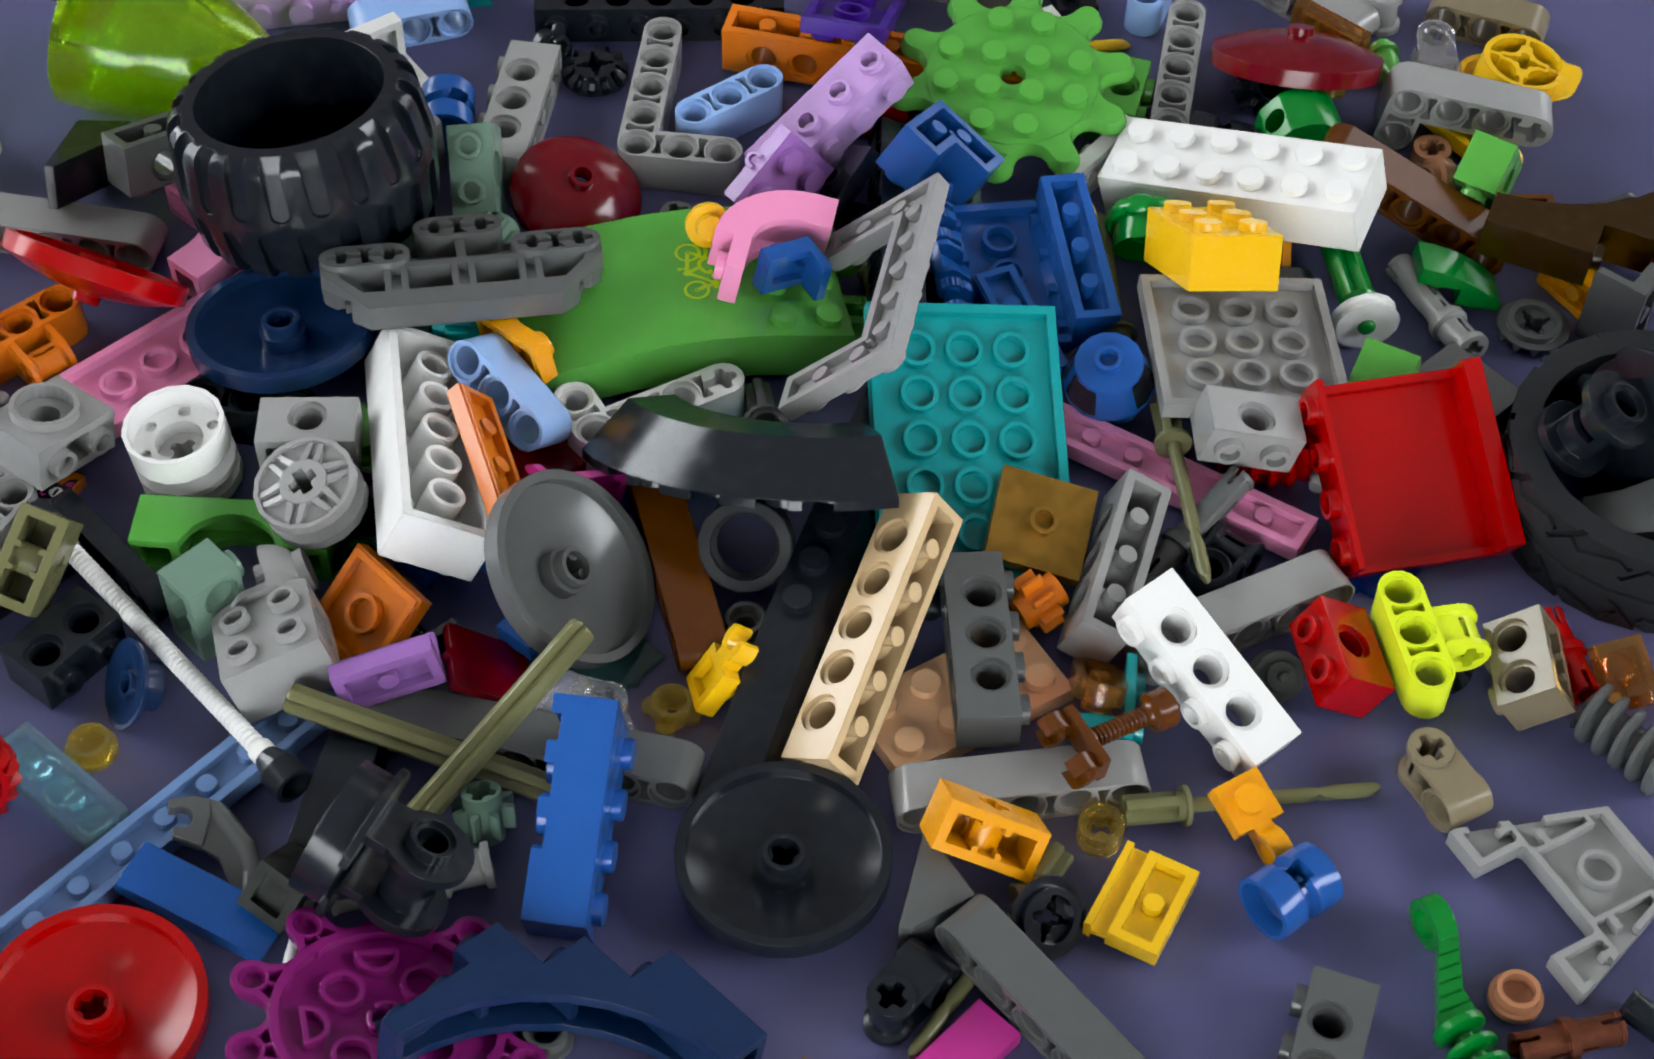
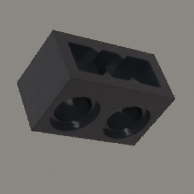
M76 585L0 647V653L10 679L53 710L67 697L75 695L85 682L109 664L114 649L122 639L126 638V634L118 613Z

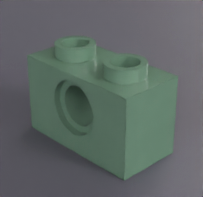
M492 122L446 125L453 215L486 213V211H490L492 214L496 212L507 214L501 127Z

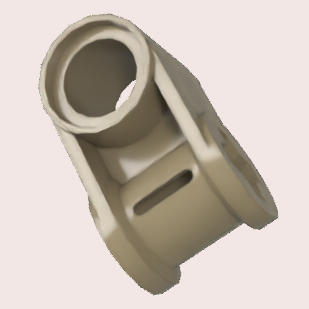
M1423 727L1411 733L1406 744L1407 754L1401 758L1397 767V777L1423 809L1427 819L1436 830L1441 833H1448L1493 809L1494 801L1489 785L1472 768L1444 731L1433 727Z

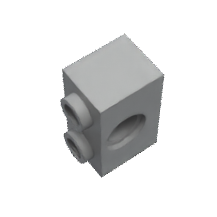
M1206 384L1190 415L1197 460L1289 473L1307 442L1298 397Z
M340 396L261 397L254 437L259 467L278 447L297 438L312 436L336 441L349 453L354 464L357 467H361L365 427L359 397Z

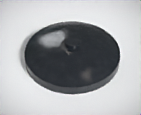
M770 761L740 768L719 778L702 791L691 803L682 818L675 839L674 863L677 887L686 908L703 929L724 944L739 951L768 958L811 956L837 947L851 939L872 920L880 909L888 892L892 873V840L887 823L878 806L851 780L829 769L803 762Z

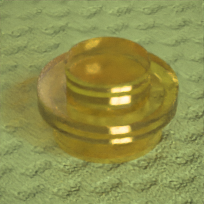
M89 722L81 724L71 731L65 744L64 753L68 764L74 770L81 773H96L106 769L116 760L119 753V743L116 735L110 729L100 723Z

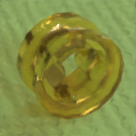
M1093 803L1082 810L1076 830V840L1079 847L1087 854L1099 858L1115 854L1121 848L1126 822L1123 814L1119 809L1106 803ZM1092 825L1098 829L1107 826L1110 828V834L1108 835L1103 831L1094 834L1091 832Z

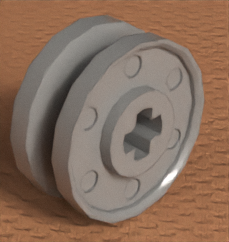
M319 436L297 438L278 447L264 460L254 480L253 498L260 515L270 524L275 534L286 544L297 548L301 547L304 550L326 548L345 539L360 524L368 508L369 488L361 470L354 464L349 453L336 441Z

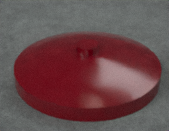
M1299 23L1289 24L1288 28L1251 29L1219 36L1213 40L1210 58L1211 63L1216 68L1243 79L1288 88L1329 91L1362 89L1376 85L1381 80L1384 63L1380 55L1359 44L1326 33L1316 32L1313 26Z

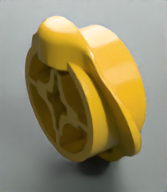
M1514 33L1501 34L1491 38L1486 43L1481 54L1464 58L1456 70L1457 72L1537 89L1547 93L1552 102L1571 97L1583 76L1581 67L1565 62L1547 44L1533 37Z

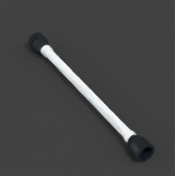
M41 498L30 503L31 505L66 517L50 499ZM78 540L70 557L69 564L120 615V618L163 661L171 672L182 681L187 689L232 734L241 746L248 751V757L255 763L261 782L281 803L292 802L299 798L307 790L313 775L311 771L295 754L280 749L268 738H263L180 649L166 637L139 606L129 598L121 587L79 545Z

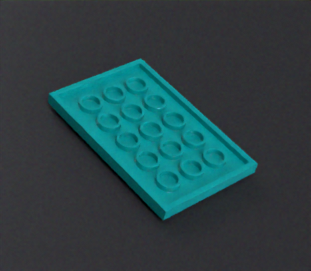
M867 301L863 309L864 325L871 301ZM919 303L914 319V327L906 349V358L903 363L891 373L885 374L882 372L867 380L870 427L882 436L897 493L937 492L963 520L951 552H980L985 541L1000 471L1004 465L1070 483L1055 306ZM883 509L875 510L876 525ZM1004 567V571L1013 572L1014 579H1016L1024 573L1018 570Z

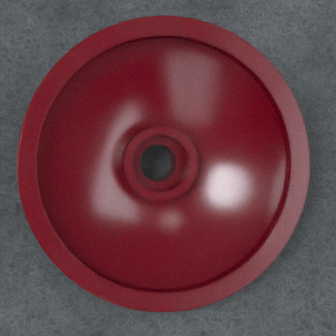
M558 136L533 145L516 163L509 185V196L513 212L526 231L586 227L638 216L641 211V189L631 167L614 150L604 144L584 137ZM575 177H581L588 182H580Z

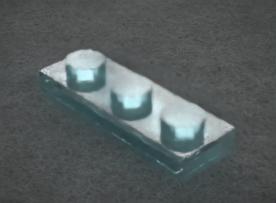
M26 721L4 738L17 755L16 760L20 765L19 773L22 780L16 786L17 790L83 849L86 850L130 815L129 809L29 722Z

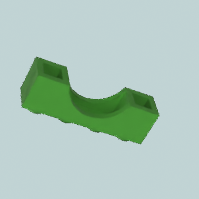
M140 494L127 540L129 547L154 572H157L206 538L212 541L219 549L228 546H250L257 548L258 545L262 544L279 545L290 551L298 549L286 544L275 534L270 524L258 512L254 500L228 499L223 497H187L171 494ZM342 540L326 548L304 550L318 580H334L337 567L336 554L341 548Z

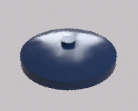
M252 268L241 271L209 289L193 306L185 327V336L191 359L196 368L205 377L216 384L232 390L257 394L292 392L333 379L351 368L367 353L377 333V330H370L353 323L352 313L346 314V309L336 310L325 304L321 288L320 270H313L311 277L301 278L291 277L288 271H281L277 277L256 274Z

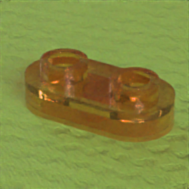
M1077 657L1073 659L1068 681L1072 694L1081 700L1080 706L1083 709L1097 714L1108 715L1111 713L1112 708L1123 707L1128 683L1123 671L1119 667L1092 658Z

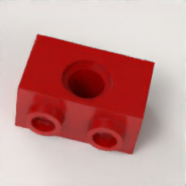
M1320 595L1289 624L1317 707L1363 718L1395 690L1365 608Z

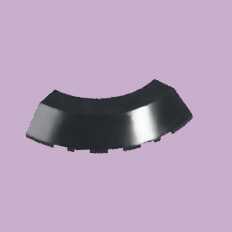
M675 394L628 398L582 448V458L592 467L606 475L615 474L616 470L626 473L627 484L659 488L660 494L687 500L692 499L694 491L701 492V494L707 497L719 498V505L753 509L757 506V499L765 500V503L771 507L788 509V511H802V506L806 502L834 504V512L899 508V496L882 436L863 421L847 423L765 421L707 410L688 403Z

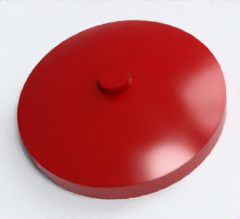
M6 226L0 246L31 269L72 289V299L98 307L102 299L143 307H184L190 292L188 286L163 275L35 232Z
M95 904L65 910L31 926L16 937L0 953V1059H194L203 1043L211 1014V991L204 964L190 939L173 923L153 912L138 907L118 904Z

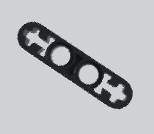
M67 488L50 499L68 519L84 525L79 539L90 550L91 553L89 555L93 557L96 563L121 587L156 625L167 618L169 612L158 575L72 489Z

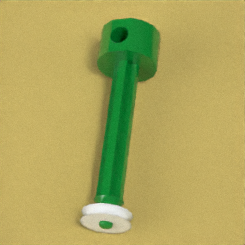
M1295 88L1278 94L1258 112L1255 128L1257 133L1323 141L1329 128L1334 124L1341 123L1333 99L1326 92ZM1321 247L1339 301L1338 307L1331 314L1338 344L1350 349H1362L1366 337L1381 342L1388 339L1398 328L1400 322L1399 312L1396 309L1395 301L1389 296L1376 293L1373 290L1360 251L1355 252Z

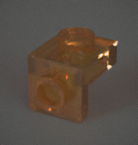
M1641 633L1597 644L1587 649L1600 687L1607 683L1614 685V690L1609 699L1611 703H1615L1622 697L1628 696L1631 699L1628 706L1629 711L1654 704V670Z

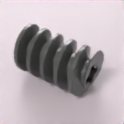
M1607 683L1582 704L1573 717L1570 728H1575L1574 737L1578 742L1587 743L1592 741L1590 749L1594 755L1603 756L1608 754L1607 764L1609 767L1617 770L1625 766L1623 775L1624 779L1628 782L1634 783L1642 779L1640 785L1641 792L1646 796L1654 795V725L1648 729L1642 727L1647 715L1645 709H1640L1630 717L1625 714L1631 701L1628 696H1624L1615 703H1611L1609 699L1614 690V685Z

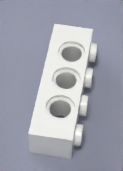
M1170 568L1125 599L1112 615L1113 620L1116 622L1117 631L1124 642L1137 649L1147 662L1149 672L1155 682L1167 688L1173 694L1180 705L1182 716L1186 722L1203 734L1213 747L1212 751L1217 762L1225 770L1232 772L1235 777L1256 766L1259 767L1302 733L1173 568ZM1161 628L1172 631L1177 637L1178 643L1167 640L1162 634ZM1193 669L1203 671L1209 678L1210 685L1200 682L1194 675ZM1226 710L1235 712L1241 719L1242 726L1233 724L1228 719Z

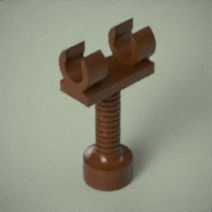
M1161 686L1142 694L1139 698V708L1089 728L1072 703L1065 706L1062 711H1052L1036 722L1040 729L1035 731L1034 734L1044 748L1055 747L1067 738L1069 739L1078 754L1064 763L1068 770L1061 774L1069 786L1076 790L1087 786L1095 779L1098 781L1105 778L1111 758L1102 747L1103 745L1147 726L1155 733H1161L1177 726L1180 723V709L1173 694L1167 688Z

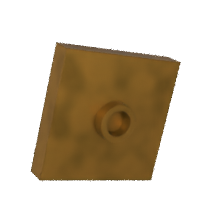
M1004 465L1000 471L982 551H1002L1004 567L1021 572L1031 569L1036 576L1038 574L1042 576L1050 572L1060 583L1075 587L1080 582L1099 491Z

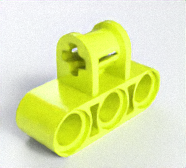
M1391 571L1384 574L1379 580L1370 612V621L1404 710L1417 718L1431 719L1439 716L1444 711L1456 672L1472 670L1484 664L1491 656V647L1479 634L1476 626L1478 615L1472 605L1456 603L1431 607L1425 589L1416 576L1405 571Z

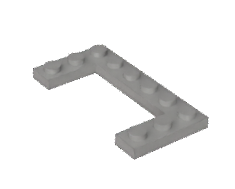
M939 172L832 233L826 256L835 273L851 264L853 266L862 264L870 257L872 252L886 244L887 248L861 338L787 378L778 409L790 422L807 412L811 414L818 412L828 401L845 392L851 394L857 391L867 380L882 372L885 374L893 372L905 360L907 345L914 327L917 307L922 297V288L926 273L930 267V258L934 243L938 237L937 232L941 216L945 210L944 205L950 186Z

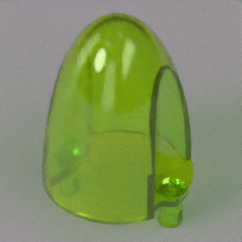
M51 0L57 2L48 44L49 83L53 95L60 103L93 112L142 120L172 110V102L178 91L183 86L188 85L189 79L201 67L213 63L214 59L230 49L234 50L244 46L253 39L270 36L251 14L233 0Z

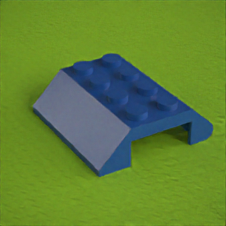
M1084 173L1040 176L1034 200L953 206L950 203L953 184L949 183L950 186L944 205L945 210L941 216L937 232L938 237L934 243L930 258L936 290L940 299H943L946 303L980 304L970 284L972 275L1014 263L1036 305L1055 306L1058 344L1063 353L1070 352L1089 337L1097 335L1121 321L1122 312Z

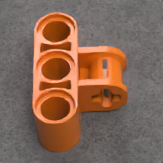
M61 284L53 285L0 312V384L17 375L27 385L46 382L78 364L71 346L85 338L88 333V323L82 302L71 298L72 289Z

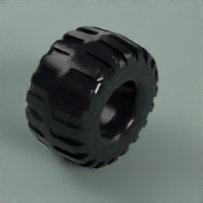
M327 27L304 31L295 29L283 31L282 34L266 38L263 36L248 41L244 46L234 50L230 49L220 54L210 65L201 67L189 79L188 85L183 86L175 95L172 102V110L168 113L166 131L179 194L206 246L215 255L221 256L228 264L241 270L252 268L256 274L277 277L281 271H288L290 276L294 278L311 277L313 270H320V254L328 249L379 243L400 244L412 234V227L417 221L429 216L433 202L439 194L441 180L435 121L416 72L408 59L403 54H400L393 45L378 38L373 40L369 34L350 30L343 32Z

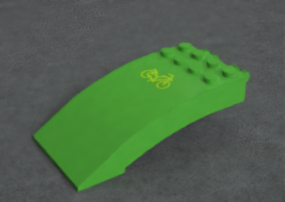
M727 206L724 208L727 211L731 206ZM691 209L638 215L586 226V228L597 231L600 235L603 252V270H601V281L592 288H584V293H580L581 303L563 314L518 317L517 319L533 331L543 332L553 344L555 350L553 359L558 375L545 384L553 394L562 384L577 381L588 384L594 389L598 397L602 399L656 387L718 363L733 364L742 370L744 376L793 375L861 338L864 329L863 309L867 298L866 296L861 297V295L859 297H856V295H843L838 281L839 277L849 278V276L857 273L859 265L853 266L851 264L837 273L832 270L824 298L814 301L801 284L761 295L752 283L758 258H756L746 266L735 304L717 299L721 280L712 278L715 266L707 264L711 248L695 245L686 234L685 220ZM831 232V235H830V238H829V242H828V245H827V249H828V246H829V243H830V240H831V237H832V233H834V232Z

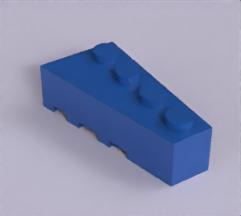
M554 692L551 712L557 714L560 729L558 740L547 739L544 762H547L546 780L548 784H551L550 792H543L542 795L538 796L535 816L536 833L538 836H543L542 845L533 844L531 846L520 920L529 935L578 941L586 936L593 943L595 927H603L607 917L608 894L602 893L605 873L613 874L617 863L618 842L612 841L615 821L623 822L625 818L628 792L626 789H621L624 771H632L634 768L637 740L630 736L619 700Z

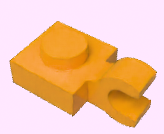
M1257 766L1219 785L1207 794L1233 840L1235 841L1248 834L1265 865L1273 864L1277 856L1293 847L1284 830L1273 822L1284 811Z

